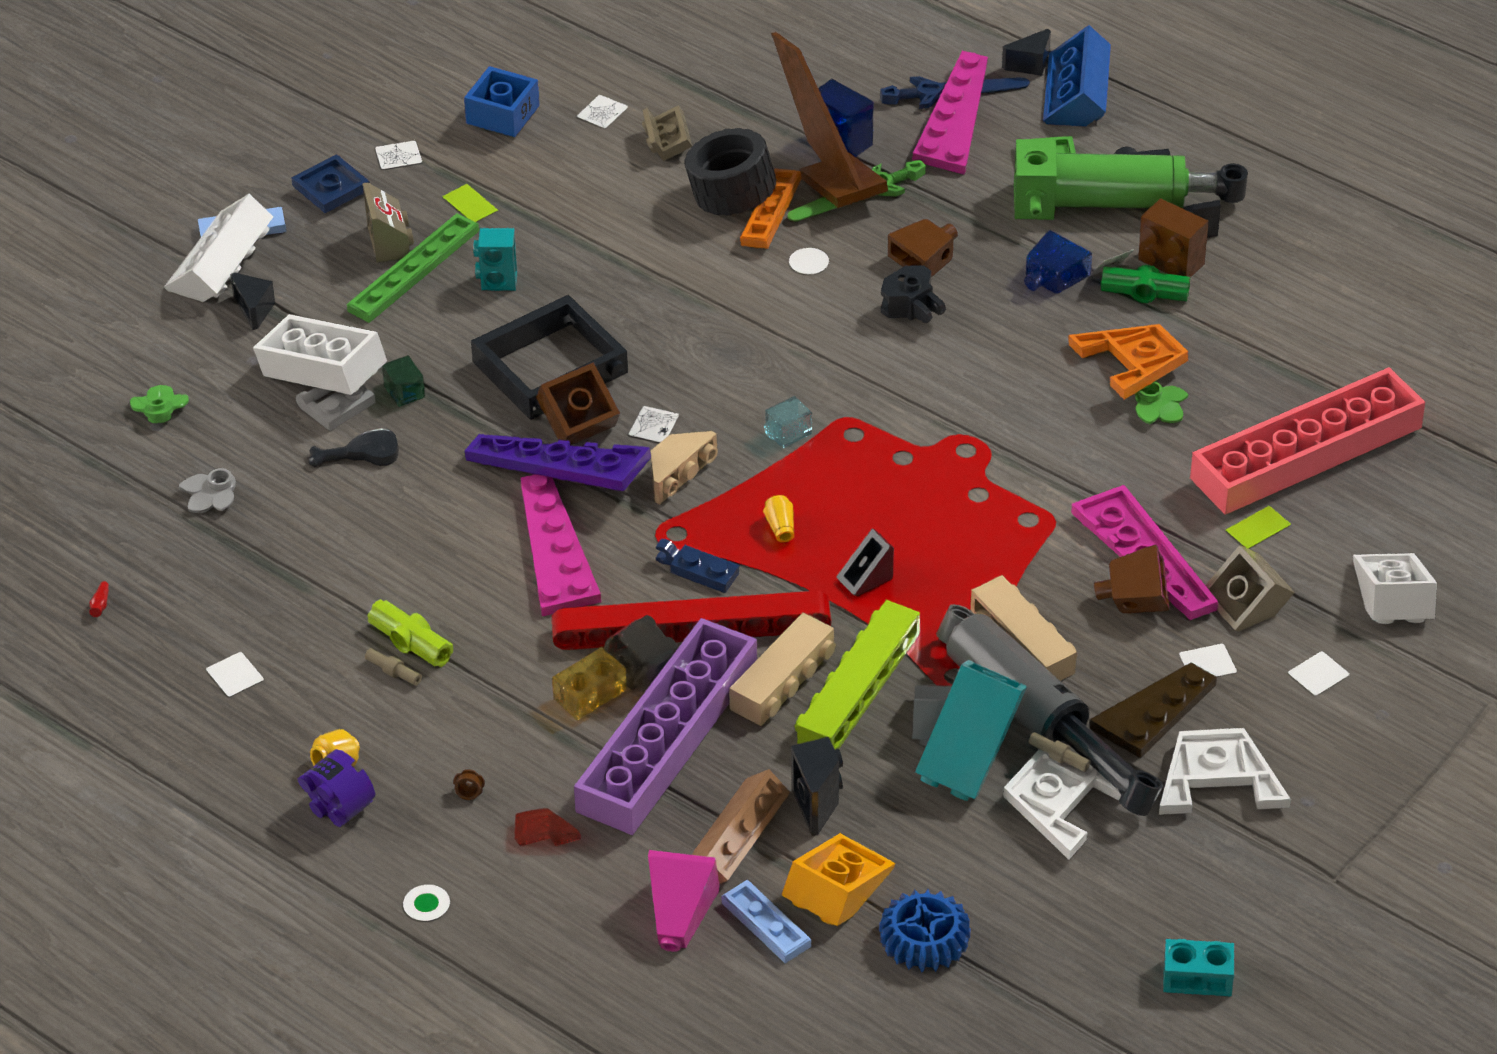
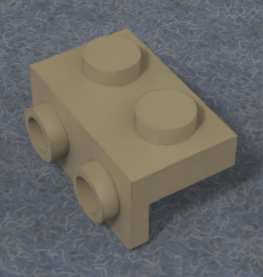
M679 105L656 117L652 115L648 108L642 110L645 119L642 121V126L649 136L646 142L653 154L657 152L661 159L665 161L692 147L684 112Z

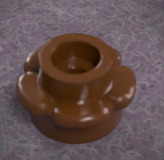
M465 769L462 773H457L454 776L455 792L464 800H473L483 792L482 788L485 786V780L476 771Z

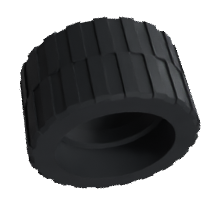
M729 128L713 132L695 143L687 152L684 160L695 201L699 208L707 213L725 216L744 213L766 201L776 187L777 179L766 141L761 134L750 129Z

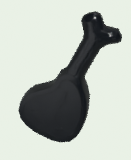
M386 428L374 429L356 436L344 447L320 449L312 446L309 450L311 457L308 462L309 465L317 467L326 461L348 458L353 461L365 460L374 465L386 466L397 460L399 446L393 431Z

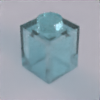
M793 396L765 410V433L771 440L774 439L782 448H785L812 434V412L799 399Z

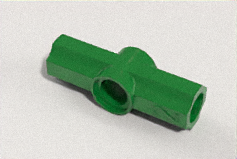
M1142 265L1136 270L1104 266L1101 290L1130 294L1136 301L1141 303L1152 302L1155 298L1187 302L1191 278L1160 273L1157 268L1151 265Z

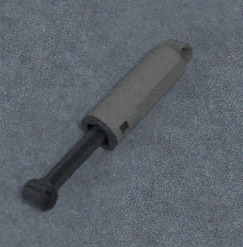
M950 605L936 635L942 642L947 644V654L951 660L959 667L970 660L1028 686L1014 717L1031 733L1036 732L1053 742L1058 740L1069 745L1080 756L1090 760V765L1119 790L1121 794L1119 802L1126 810L1139 816L1148 815L1163 787L1162 782L1148 772L1134 770L1086 726L1090 717L1088 706L990 617L984 614H974L971 610L960 605Z

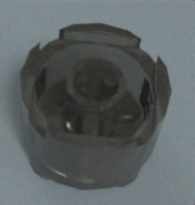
M645 615L609 637L605 642L604 651L606 656L611 653L614 663L609 666L616 677L629 689L634 690L638 687L641 688L639 691L641 692L651 685L676 652L678 646L672 638L666 637L651 616Z

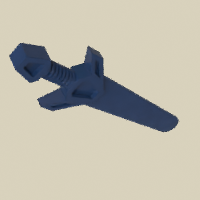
M920 76L910 77L909 82L915 85L916 88L899 90L893 85L880 89V100L882 104L896 105L900 99H915L917 97L921 101L919 109H926L938 101L947 82L938 83ZM1024 77L984 80L981 93L1026 88L1030 85V81Z

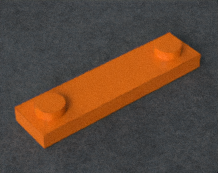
M774 169L777 179L776 187L766 201L754 208L740 237L741 246L769 248L801 181L800 171Z

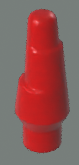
M106 581L100 583L96 593L90 600L89 613L93 617L101 616L102 611L106 609L109 584Z

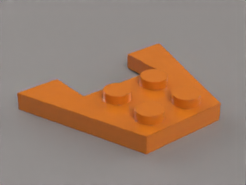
M1160 324L1068 335L1069 346L1081 358L1109 350L1129 370L1110 377V386L1124 400L1188 361V350Z

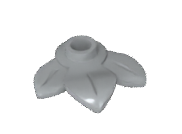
M224 468L212 470L208 475L196 474L179 484L181 490L192 495L188 503V511L193 513H203L209 511L212 507L223 511L233 503L235 498L233 490L236 487V479L229 470Z

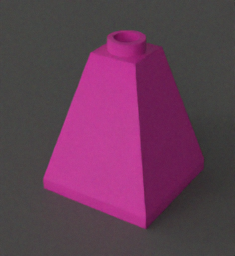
M649 850L648 861L658 942L662 949L677 952L680 948L687 947L719 893L720 885L716 858Z

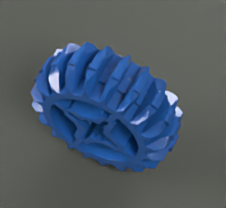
M914 889L911 896L902 893L899 901L891 899L889 908H884L879 924L880 941L882 947H885L887 956H894L897 965L906 962L908 970L918 966L921 972L926 967H931L936 972L940 964L949 968L951 960L959 961L961 953L966 952L971 936V928H969L970 919L968 914L964 913L963 905L956 904L953 896L944 898L942 891L934 895L931 894L929 889L924 894H919Z

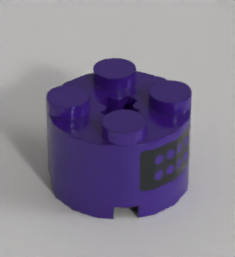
M335 749L298 778V783L312 801L309 803V806L313 813L319 818L327 816L340 828L373 801L372 799L375 798L376 793L366 772L363 769L357 772L351 766L355 760L344 751Z

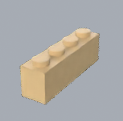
M1003 575L972 589L970 610L974 614H984L990 617L1060 681L1075 674L1077 659L1075 647L1070 642H1067L1057 632L1055 626L1052 623H1048L1039 614L1036 606L1029 603L1020 594L1018 588L1013 584L1011 585Z
M802 613L729 688L730 710L760 726L769 717L775 716L780 706L788 697H793L799 686L807 678L809 679L814 675L817 667L825 659L828 660L833 655L836 647L834 643V628Z

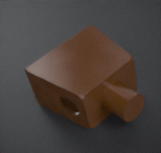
M922 219L888 234V257L902 267L924 265L932 271L931 277H933L952 260L953 241L958 237V232L950 223L940 228L930 220Z
M1152 545L1111 560L1109 563L1110 579L1094 582L1097 600L1113 598L1121 613L1170 610L1165 563L1157 545Z

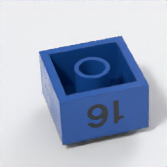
M489 66L464 97L466 124L516 137L540 106L538 80Z

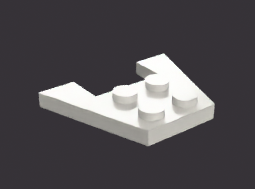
M1244 728L1179 731L1160 803L1159 815L1192 813V800L1189 788L1252 785L1257 809L1290 808L1291 799Z
M1038 750L1004 787L1003 797L1067 859H1070L1087 840L1088 832L1065 821L1064 819L1093 787L1117 800L1120 799L1121 794L1118 789L1091 765L1086 772H1083L1066 762L1060 764L1049 758L1048 753Z

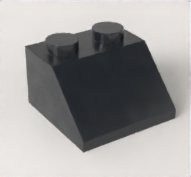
M829 737L791 746V789L812 836L820 833L839 804V790L843 789L842 777L839 772V768L843 767L842 755L838 748H833Z

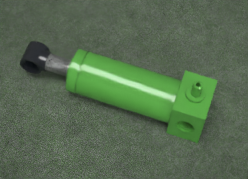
M1016 139L1014 219L1054 220L1055 207L1151 208L1160 198L1183 208L1185 196H1188V192H1213L1225 202L1238 203L1246 195L1248 171L1240 164L1231 163L1224 165L1220 170H1216L1215 173H1192L1185 167L1184 155L1056 153V140Z

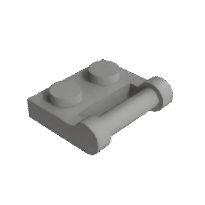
M363 385L352 395L336 392L318 404L315 401L330 393L331 390L315 387L309 392L303 391L296 395L298 406L329 431L376 403L375 394Z

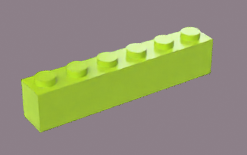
M888 600L884 602L879 610L873 612L869 625L864 631L861 630L858 633L854 646L850 651H846L843 654L836 671L830 672L824 688L820 693H815L806 713L800 714L795 724L797 744L829 737L834 749H839L919 636L920 612Z

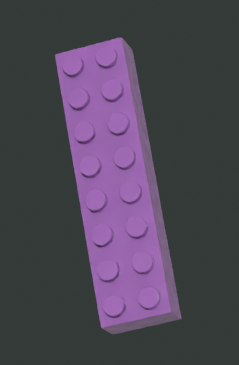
M701 618L574 785L576 813L633 835L729 705V688L757 660V639Z

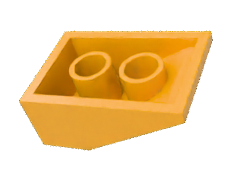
M839 833L792 862L782 896L791 900L796 907L807 909L818 915L823 922L839 926L855 915L894 869L895 863Z

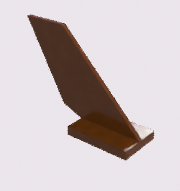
M777 32L771 33L807 141L821 160V162L800 168L801 179L837 208L887 192V181L847 152L801 50Z

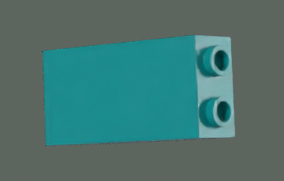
M970 660L963 663L916 768L915 773L922 775L920 780L933 787H938L939 784L951 788L950 794L962 800L968 801L969 797L975 799L981 791L1028 686Z

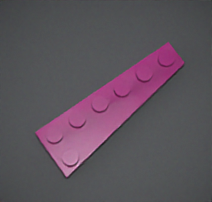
M962 50L913 151L912 161L921 160L926 165L965 175L987 68V56Z

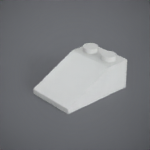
M1414 553L1353 555V562L1365 609L1372 620L1382 624L1393 623L1394 620L1402 619L1412 623H1421L1425 619H1435L1437 582Z

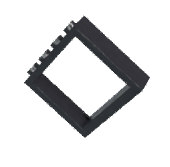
M569 294L471 340L473 363L530 420L544 414L536 398L540 386L531 390L500 359L508 354L572 325L603 355L574 370L594 362L605 384L628 373L627 350Z

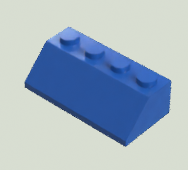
M1090 25L1049 53L1043 121L1046 124L1087 126L1094 120L1101 119L1106 113L1111 44Z

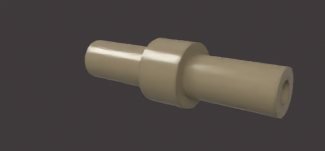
M372 648L367 650L365 659L381 667L383 673L393 678L399 677L415 686L421 682L422 675L404 666L403 661L394 656L387 657Z
M1033 732L1029 738V744L1048 753L1049 758L1058 763L1066 762L1083 772L1088 770L1091 761L1071 751L1070 746L1058 740L1053 742L1036 732Z

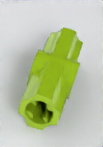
M379 599L372 605L368 613V622L390 636L393 645L400 652L408 653L412 651L434 667L439 666L441 668L449 662V658L453 653V644L433 632L428 622L420 614L413 613L409 616L387 600L382 601Z

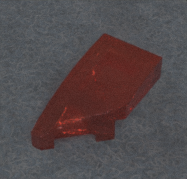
M548 808L525 811L515 815L514 839L520 847L549 838L555 846L581 839V834L575 827Z

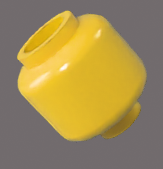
M336 729L320 735L314 740L310 751L313 766L333 750L338 749L344 751L355 760L351 764L354 767L358 761L360 751L357 739L344 729Z

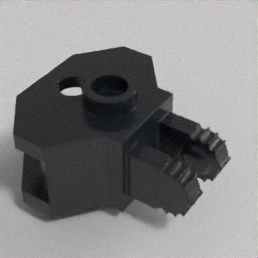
M924 265L904 266L883 280L881 296H883L881 313L887 318H908L909 320L917 318L922 323L927 324L933 318L931 312L942 315L947 309L945 303L933 293V286L931 285L932 271ZM899 278H904V281L902 282V281H899L898 279H899Z

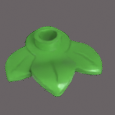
M1155 381L1135 393V399L1138 402L1136 413L1142 421L1148 424H1152L1158 418L1166 423L1180 422L1183 420V411L1179 403L1188 398V393L1176 386L1162 387L1161 384Z
M157 385L147 391V396L131 398L130 406L134 411L144 412L149 422L163 423L171 419L173 410L187 405L189 396L186 394L174 395L173 389L170 386Z

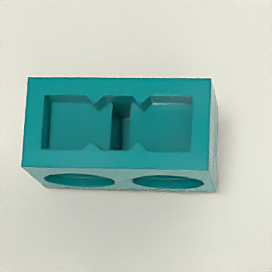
M480 228L479 240H474L473 254L474 257H479V262L475 263L476 279H481V290L516 291L518 270L515 229Z
M1166 939L1163 992L1232 996L1234 943Z

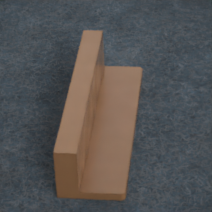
M770 769L745 779L691 855L716 858L719 883L728 881L787 798L790 791Z

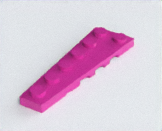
M538 474L521 477L522 496L542 617L551 615L562 608L584 607L601 603L600 590L553 478Z
M1125 485L1072 503L1071 513L1119 557L1152 545H1157L1164 558L1169 602L1189 620L1217 611L1218 600Z

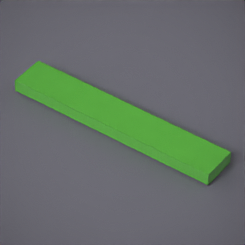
M456 213L347 304V312L370 323L479 232V224Z

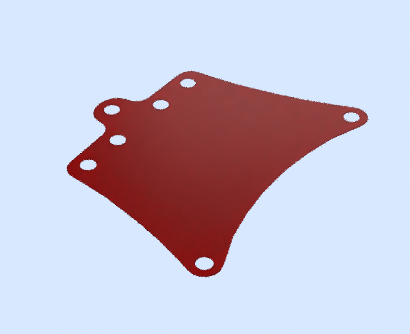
M843 417L836 419L795 451L747 481L710 501L666 520L656 529L655 537L658 542L661 539L671 541L679 550L684 545L716 557L764 571L797 584L809 591L824 592L828 596L829 601L846 609L867 624H869L873 612L879 610L886 600L920 612V634L907 651V654L936 686H952L953 684L945 680L944 675L948 670L960 669V667L948 656L947 644L942 642L936 635L949 606L955 604L970 610L972 589L1001 575L1011 585L1017 586L1030 562L1054 531L1056 519L1047 510L988 480L985 475V469L992 458V453L987 444L978 438L956 434L942 439L935 445L918 446L860 419ZM849 428H858L863 431L864 437L860 441L851 442L844 438V432ZM961 444H971L976 448V454L969 458L960 457L956 453V448ZM899 451H906L912 454L913 461L907 465H899L893 461V455ZM973 488H983L989 493V497L983 502H975L969 499L968 493ZM773 496H785L793 504L794 538L788 542L777 541L763 513L765 502ZM1023 513H1033L1039 518V522L1033 527H1025L1019 524L1018 517ZM672 527H682L687 531V536L681 541H672L667 537L666 532ZM873 528L894 547L893 579L860 596H855L840 582L837 575Z

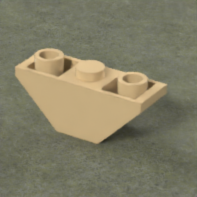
M715 432L671 434L650 451L655 503L660 505L669 496H673L684 483L693 479L697 472L705 465L714 461L718 453L717 434Z

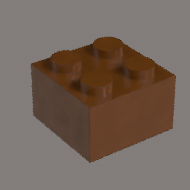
M1160 198L1141 216L1138 260L1154 266L1167 274L1191 278L1205 265L1209 221Z
M594 362L541 384L536 397L558 440L569 441L570 446L615 427L620 416V411Z

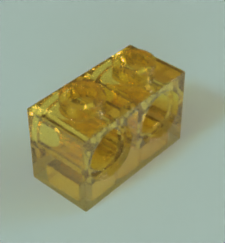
M601 647L552 677L553 699L578 720L588 713L594 712L599 706L612 698L620 696L627 690L626 668Z

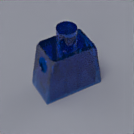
M1049 230L1026 257L1025 285L1031 291H1036L1043 286L1053 293H1060L1091 275L1092 252Z

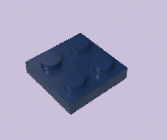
M337 154L291 177L292 186L324 213L363 194V183H370L368 179Z

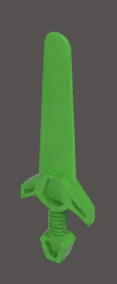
M921 160L907 162L905 168L890 174L881 172L882 163L874 166L872 170L885 179L888 186L887 192L878 195L897 197L904 194L905 188L894 184L909 178L914 181L925 175L926 165ZM822 197L788 212L787 218L790 221L796 222L837 207L825 197Z

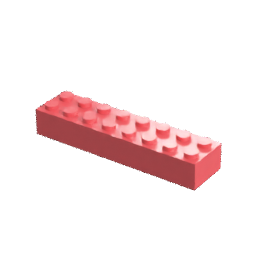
M1388 367L1192 452L1190 479L1226 515L1421 429L1425 401Z

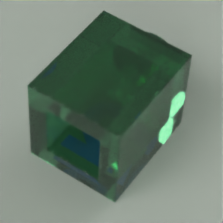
M409 355L382 365L384 387L398 407L425 398L423 375Z

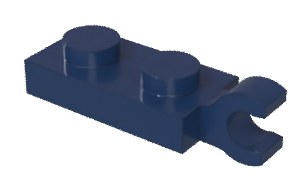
M661 539L656 545V549L660 551L656 556V561L661 564L670 565V573L717 591L726 593L739 575L740 565L690 546L684 545L679 550L667 539Z

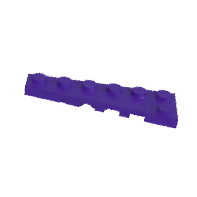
M478 434L464 450L466 461L624 491L651 459L650 447L614 444L612 449L598 448L597 443L586 442L584 447L570 446L569 441L558 440V442L552 444H543L542 440L537 438Z

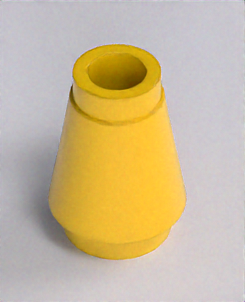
M782 495L769 498L765 502L763 513L777 541L788 542L794 538L793 504L787 497Z

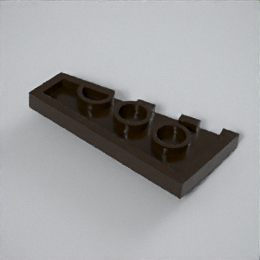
M1190 662L1089 719V728L1135 756L1142 758L1216 686L1217 677Z

